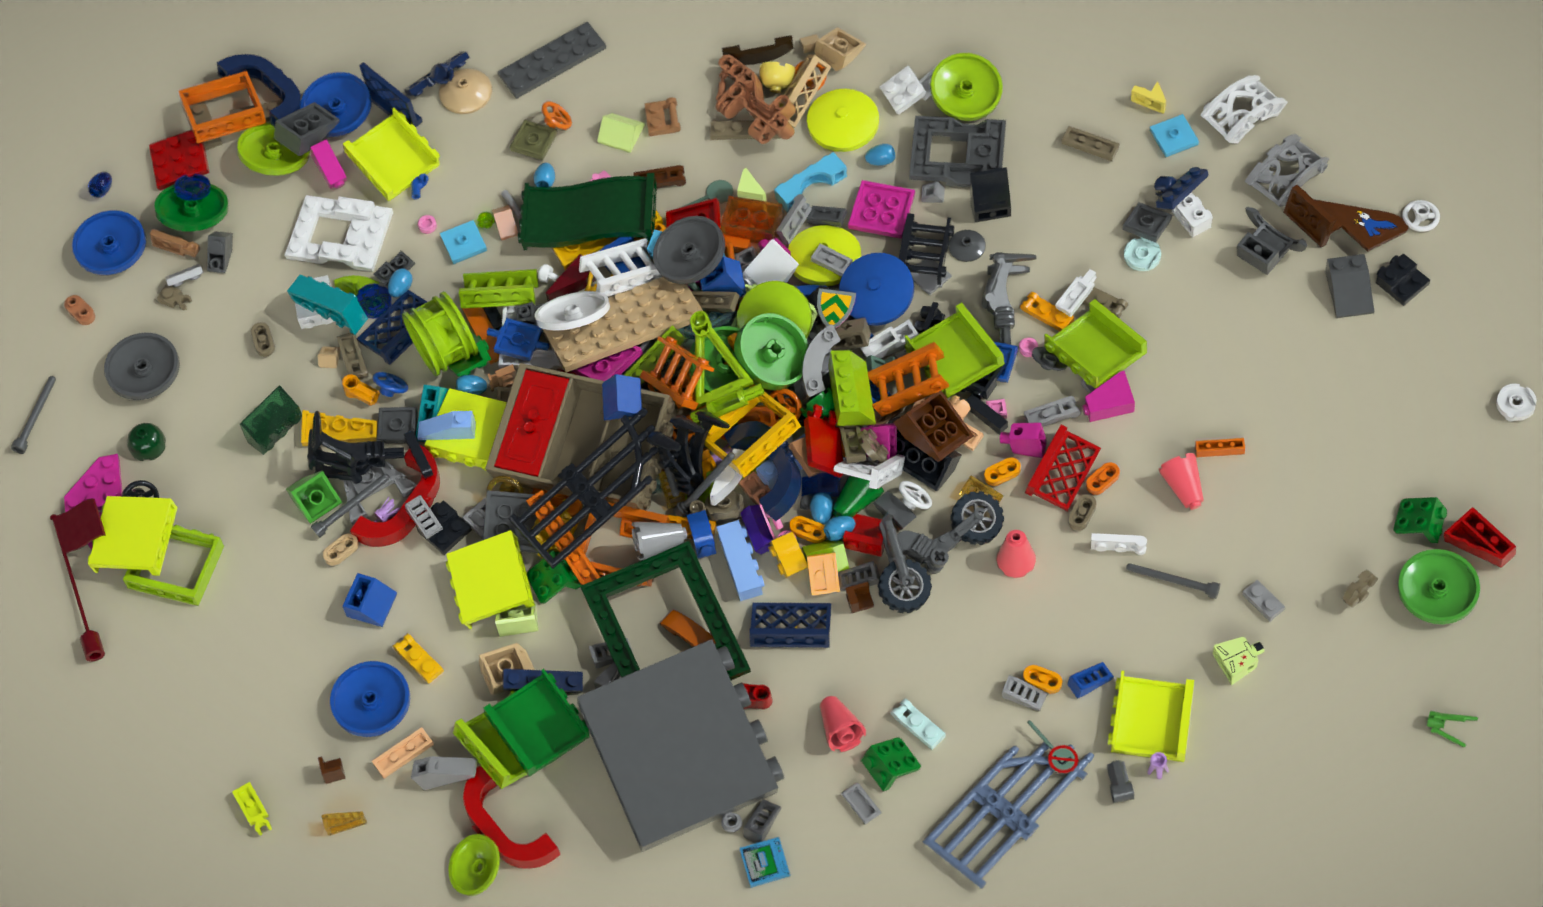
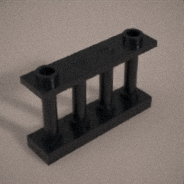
M907 213L898 258L905 263L912 273L937 275V285H941L942 278H946L947 267H945L949 239L950 236H954V225H951V218H947L945 227L918 224V222H915V214ZM917 231L944 234V239L918 238L913 233H917ZM914 245L942 247L941 254L912 251L910 248ZM913 258L939 261L938 268L910 265L908 260Z

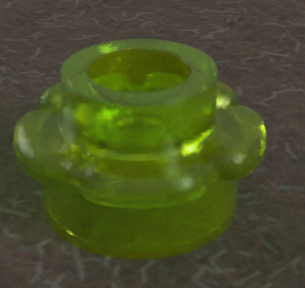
M482 212L477 218L478 226L482 229H489L495 223V219L489 212Z

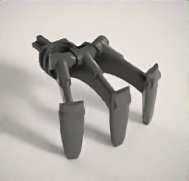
M1002 252L990 254V260H993L995 264L987 267V275H991V277L988 279L983 293L981 306L994 315V329L999 330L1000 343L1011 345L1010 329H1013L1015 326L1014 309L1007 296V276L1030 272V267L1012 264L1013 262L1035 260L1037 257L1034 254Z

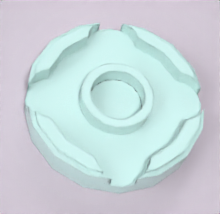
M1142 237L1140 239L1134 238L1126 244L1124 260L1134 270L1149 271L1154 269L1161 260L1160 246L1157 242L1155 243Z

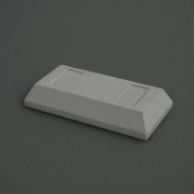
M858 782L841 793L864 824H867L882 813Z

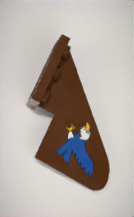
M1299 185L1292 187L1283 211L1321 248L1327 245L1330 234L1340 228L1346 231L1366 251L1405 234L1409 228L1403 218L1393 213L1315 200Z

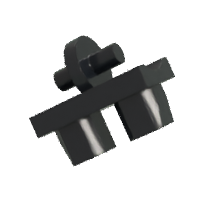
M933 302L931 306H922L920 315L921 318L926 320L925 322L918 320L914 326L919 334L945 320V315L938 309L939 304L937 302Z

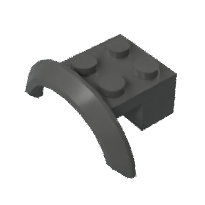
M1252 207L1245 208L1248 217L1258 229L1253 234L1248 232L1237 244L1238 257L1268 275L1289 249L1297 252L1306 250L1307 243L1304 239L1295 240L1287 237L1268 224L1257 209Z

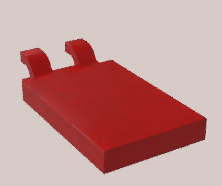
M815 404L813 412L808 411L807 418L804 419L808 466L840 478L843 474L834 471V466L843 461L840 428L835 426L837 422L835 411L831 410L829 412V418L824 417L821 419L822 406Z

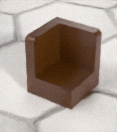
M868 582L845 588L851 613L874 607Z
M322 756L318 757L321 774L326 784L346 779L341 758L324 762Z

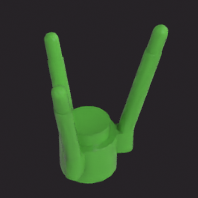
M1430 711L1427 726L1432 727L1431 732L1437 733L1462 747H1466L1465 743L1441 731L1440 728H1444L1446 720L1465 722L1466 720L1477 721L1478 717Z

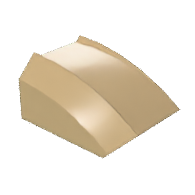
M837 27L817 40L814 53L835 69V71H838L852 62L866 44Z
M518 643L479 655L480 670L492 695L506 691L502 690L503 669L535 670L527 651Z

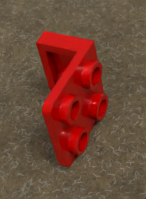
M856 514L853 516L856 523L852 532L845 531L843 536L845 549L882 557L884 544L881 531L879 530V524L882 519Z

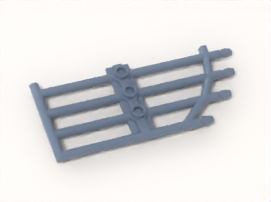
M1043 742L1032 755L1013 758V756L1017 754L1019 748L1017 746L1011 747L1008 753L992 767L924 839L923 843L978 887L984 888L986 882L982 878L1020 837L1026 841L1034 834L1035 830L1039 827L1035 821L1076 777L1083 780L1088 773L1083 771V769L1092 761L1094 754L1091 752L1086 754L1075 770L1068 773L1042 803L1027 816L1019 809L1054 772L1048 764V757L1042 756L1049 747ZM1034 764L1049 765L1013 804L1004 798L1006 793ZM1022 765L997 792L988 786L990 781L1003 768ZM973 800L980 804L982 808L944 848L935 842L942 832ZM990 812L998 820L959 861L950 854ZM1004 825L1008 826L1014 833L975 874L967 867L968 863Z

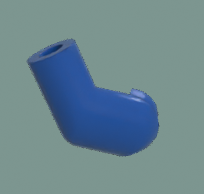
M424 173L411 182L413 199L421 197L420 190L428 183L429 178Z

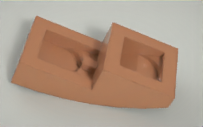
M754 471L738 483L755 505H759V499L771 491L768 485H764Z

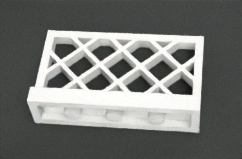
M897 454L877 465L878 460L873 461L870 457H866V461L847 464V461L844 460L834 466V471L869 480V487L877 489L902 475L905 456Z

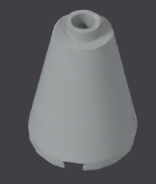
M632 523V526L635 527V529H632L635 551L639 550L640 555L637 556L639 561L684 543V539L687 538L686 528L682 527L681 524Z

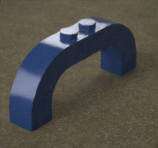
M239 54L217 62L218 76L220 78L247 71L250 78L260 80L283 101L282 104L269 111L270 124L275 127L277 120L300 109L301 98L298 87L291 78H288L280 68H277L269 60L257 55Z
M748 421L733 427L724 436L732 449L746 451L770 427L762 422ZM787 441L783 442L769 455L777 469L778 477L772 490L759 499L765 512L775 521L779 520L791 509L801 489V473L794 461L796 457L787 448L789 445Z

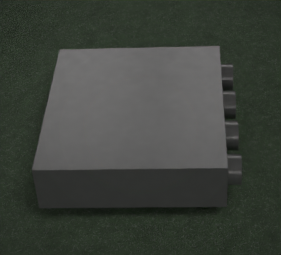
M712 639L577 697L579 709L642 852L722 818L727 813L738 811L776 794L778 791L776 782L784 779V774L776 757L774 756L766 760L760 745L768 742L759 719L749 723L743 708L751 705V701L743 683L741 682L733 686L727 671L734 669L735 666L727 647L723 646L716 649Z

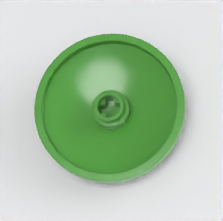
M1432 549L1414 555L1405 563L1398 580V592L1406 609L1415 617L1433 624H1450L1465 618L1472 612L1479 598L1480 581L1474 567L1465 558L1451 551Z

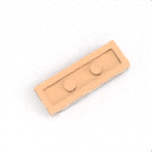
M421 727L374 759L372 763L385 779L432 747L434 743Z

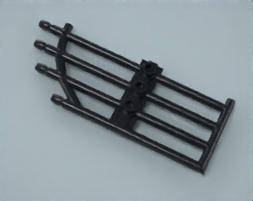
M645 408L641 409L631 419L624 415L621 418L623 426L577 466L571 463L561 470L562 472L557 475L561 480L518 518L515 514L509 516L510 522L552 569L638 495L646 485L652 482L653 478L650 475L646 476L641 482L643 465L652 456L656 455L659 449L657 446H653L649 449V452L643 455L641 443L656 428L650 425L639 435L634 428V425L647 415L648 411ZM628 432L632 441L587 480L581 472ZM635 450L636 462L599 493L593 485ZM633 475L630 491L611 506L605 499ZM567 486L573 493L529 531L523 523ZM579 499L585 507L541 545L535 536ZM591 512L597 520L553 558L547 550Z

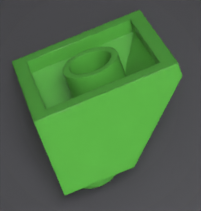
M323 471L301 478L286 488L291 499L310 524L343 503Z

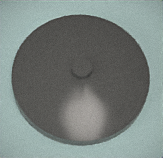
M702 216L682 218L667 227L659 236L653 251L655 267L666 280L672 283L688 284L699 281L709 275L720 263L725 251V238L718 225L709 218Z
M137 333L122 339L111 349L105 360L104 373L109 386L119 396L131 400H145L163 393L173 384L179 372L180 360L174 345L167 338L155 333Z

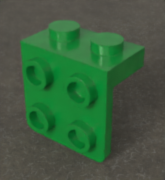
M473 332L471 333L477 345L478 354L475 356L470 354L468 360L462 358L448 366L449 370L458 377L469 375L471 370L481 368L491 360L487 351L489 350L487 342L482 340L479 335L476 336Z
M1437 497L1402 499L1393 530L1396 534L1423 533L1430 543H1438L1443 532L1444 519L1447 517V509Z
M552 551L549 554L554 558L560 552ZM542 559L527 572L528 580L539 602L543 604L548 602L564 587L577 590L581 586V583L565 559L554 569Z
M899 737L871 745L861 759V762L882 791L889 790L897 777L918 771L921 768V764Z

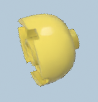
M764 62L760 65V81L771 92L779 93L781 90L788 88L794 79V66L785 63L784 67L779 65L780 62Z

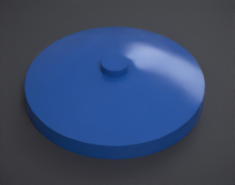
M336 72L315 80L304 92L300 105L301 109L316 102L340 119V122L326 135L327 137H337L354 131L366 120L371 109V95L366 84L359 77L350 73Z
M117 210L104 211L89 217L78 227L73 237L72 249L77 262L88 272L97 275H112L130 268L139 260L145 249L146 235L141 223L133 215Z
M871 253L856 259L847 267L842 275L839 291L856 293L855 303L850 313L853 319L866 318L868 325L878 326L891 323L906 312L914 296V280L908 267L899 258L887 253Z
M379 661L362 662L347 669L336 680L330 695V706L337 723L347 732L361 737H374L389 732L403 720L410 705V689L403 674L392 665Z

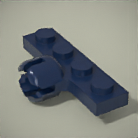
M459 52L446 62L435 64L431 72L404 89L407 96L414 95L416 97L424 92L423 89L425 87H431L436 83L448 84L454 77V70L452 69L465 65L466 60L470 58L467 52Z
M1193 167L1180 179L1171 176L1158 177L1154 188L1161 191L1155 193L1156 196L1160 197L1156 200V207L1174 209L1209 176L1208 169Z
M503 669L502 690L517 691L541 676L542 672L541 670ZM545 670L547 674L551 673L557 682L555 685L558 689L562 688L566 693L583 692V672Z

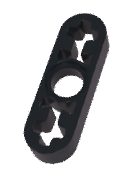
M413 430L404 433V438L424 479L433 476L432 469Z

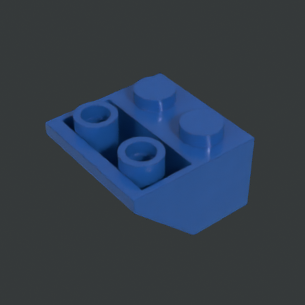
M723 256L718 266L709 275L700 280L702 291L736 292L740 295L739 298L746 294L740 261Z
M357 573L342 607L346 617L383 627L397 592L376 578Z

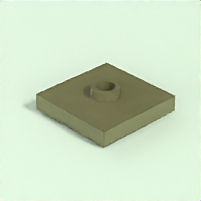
M524 119L510 145V151L543 161L558 133L557 129Z

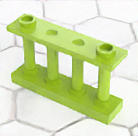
M537 269L463 273L465 288L459 289L461 309L515 306L530 302L535 304L536 302L534 288L539 287Z

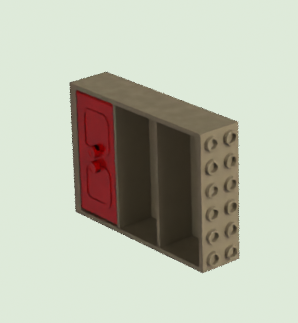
M520 363L485 468L486 471L498 482L528 489L537 488L549 491L561 480L557 476L562 472L561 470L571 463L577 466L623 426L621 419L604 420L602 383L604 381ZM641 389L642 409L645 408L648 413L634 425L637 434L639 435L648 426L653 425L656 428L655 431L672 437L674 428L673 424L670 423V419L679 415L677 405L670 395ZM626 432L581 472L587 480L632 441L629 433ZM646 440L641 443L643 455L653 447ZM635 450L593 485L599 493L636 462ZM659 453L652 456L643 465L640 481L642 482L646 476L650 475L653 478L652 482L646 485L625 506L640 510H648L650 508V497L657 486V475L662 470L658 464L661 460ZM633 475L605 500L617 503L631 489ZM565 486L557 494L570 496L573 492Z

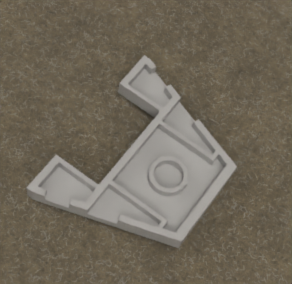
M386 460L385 467H372L365 475H362V481L359 484L344 480L347 502L383 474H388L389 480L369 496L395 483L404 498L413 492L417 484L410 481L402 472L397 471ZM358 503L349 510L352 525L356 523L360 516L368 517L361 503Z

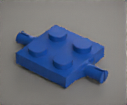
M506 318L500 330L491 328L487 330V336L497 338L494 353L530 362L537 348L546 351L549 349V343L539 341L542 328L536 325Z

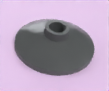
M961 230L955 233L949 241L951 255L963 262L979 259L984 254L986 248L983 236L973 230Z
M1045 347L1033 349L1032 357L1043 369L1061 371L1067 368L1065 363H1061Z

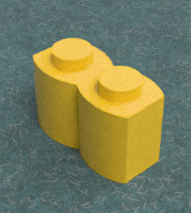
M793 532L769 542L771 546L768 549L772 557L777 558L779 562L777 569L781 575L784 574L787 578L808 568L807 561Z

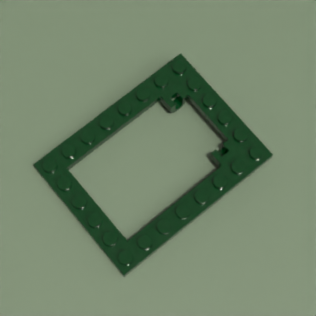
M689 541L580 586L621 678L639 671L640 668L608 601V597L677 568L681 570L712 635L716 649L726 646L732 657L735 668L727 671L730 680L751 672L749 664Z

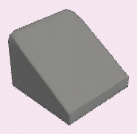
M938 181L923 185L921 201L930 203L944 202V186Z

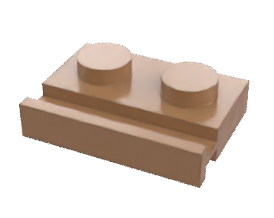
M513 364L496 370L493 375L487 374L491 391L493 392L494 388L498 386H513L516 377Z

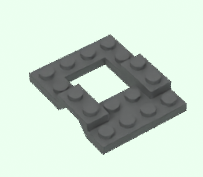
M915 116L909 180L946 182V186L970 187V173L1003 168L1006 120L986 119L979 124H962L952 117ZM932 136H949L950 141L968 142L966 163L930 162Z

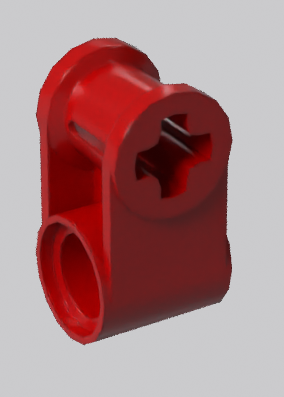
M743 683L751 701V705L743 709H767L772 705L773 699L769 687L766 685ZM767 695L766 698L759 699L760 696Z

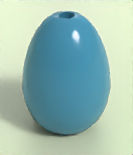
M879 144L866 152L865 159L871 165H888L895 160V151L890 144Z
M542 163L534 173V183L537 187H551L555 181V170L550 163Z
M401 268L391 275L388 283L390 296L399 297L411 287L413 277L408 270Z
M475 375L460 376L456 380V390L480 395L487 389V382Z
M816 493L810 502L811 515L814 521L825 525L832 515L833 500L827 493Z
M850 516L832 518L825 524L824 533L830 541L842 540L845 531L852 532L854 530L855 520Z

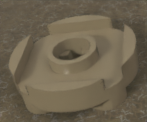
M864 429L857 434L858 440L862 437L864 441L861 446L873 461H879L877 465L887 461L886 455L889 452L883 444L880 445L876 440L877 435L872 429L868 431Z
M732 490L715 506L711 505V500L708 496L705 500L706 513L713 521L730 518L737 519L741 516V511L744 509L743 496L740 493L739 495L735 494V490Z
M1369 570L1357 576L1359 580L1356 583L1352 582L1343 595V601L1352 608L1359 600L1363 602L1368 597L1369 592L1367 590L1378 580Z

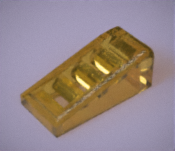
M662 471L658 474L668 509L674 508L679 502L686 501L684 493L680 491L677 497L669 496L668 493L671 490L666 488V486H669V483L664 481L667 479L666 473ZM678 497L681 498L680 501L673 503L670 502V499Z
M972 475L959 493L960 496L972 492L969 490L970 487H973L975 493L977 490H980L984 494H990L999 503L1004 496Z
M363 811L321 815L328 836L367 823Z

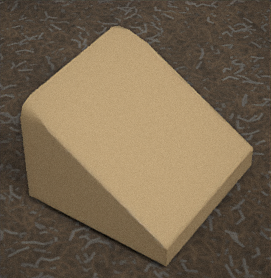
M817 34L800 38L804 54L815 50L816 42L819 39Z
M323 346L318 354V366L321 368H336L340 348Z

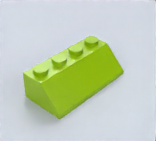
M832 350L830 352L828 368L837 426L875 425L876 421L866 361L850 350Z

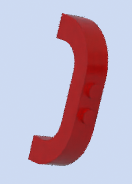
M421 446V449L434 475L424 479L409 448L404 455V459L408 467L421 474L418 485L392 519L385 522H373L360 516L350 530L351 534L357 537L359 543L372 547H384L399 542L416 525L407 513L405 504L421 495L429 508L432 506L440 487V474L434 457L425 447Z
M479 765L476 768L475 777L467 780L463 792L464 806L473 824L471 828L475 834H481L492 839L498 848L500 858L507 864L517 868H538L559 857V849L547 833L528 844L514 843L504 834L483 808V802L487 793L496 787L497 784Z

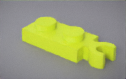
M250 782L232 791L250 826L255 824V830L260 836L263 835L260 830L262 826H267L269 830H272L270 822L265 819L269 815Z

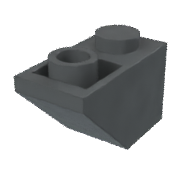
M215 231L208 235L207 271L226 273L232 254L233 233Z

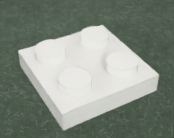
M909 65L880 86L898 115L928 94Z

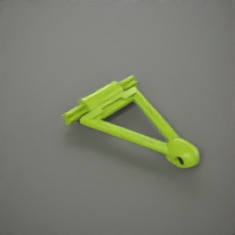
M704 311L695 312L690 318L692 331L695 333V356L705 359V338L708 337L739 378L704 394L705 369L703 370L695 387V401L699 403L697 408L705 405L706 407L690 413L691 419L698 423L700 421L698 420V415H695L696 412H711L712 415L720 417L748 405L749 400L763 395L764 389L761 384H757L743 390L753 385V380L712 328L707 313Z

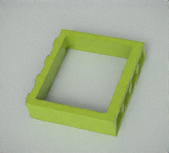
M174 525L170 539L211 548L194 590L140 577L141 570L127 569L123 581L128 589L199 606L224 545L221 538L214 536L213 533L204 534L196 529L188 530L180 525Z

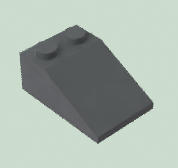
M313 102L275 122L274 139L296 155L301 156L310 151L311 146L318 144L340 122V119L316 102Z
M1365 254L1327 259L1325 273L1336 318L1374 314L1369 269Z

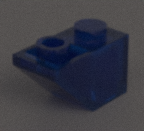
M819 473L810 478L808 476L802 477L801 496L808 495L813 497L816 493H827L831 497H838L840 494L841 477L839 478L829 473Z

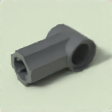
M1116 760L1107 764L1113 802L1133 800L1134 790L1131 781L1128 779L1124 761Z

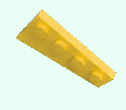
M302 410V446H308L310 429L313 430L314 413H309L306 410ZM320 413L322 431L328 436L347 443L376 441L377 421L354 417L349 419L340 415L335 417Z

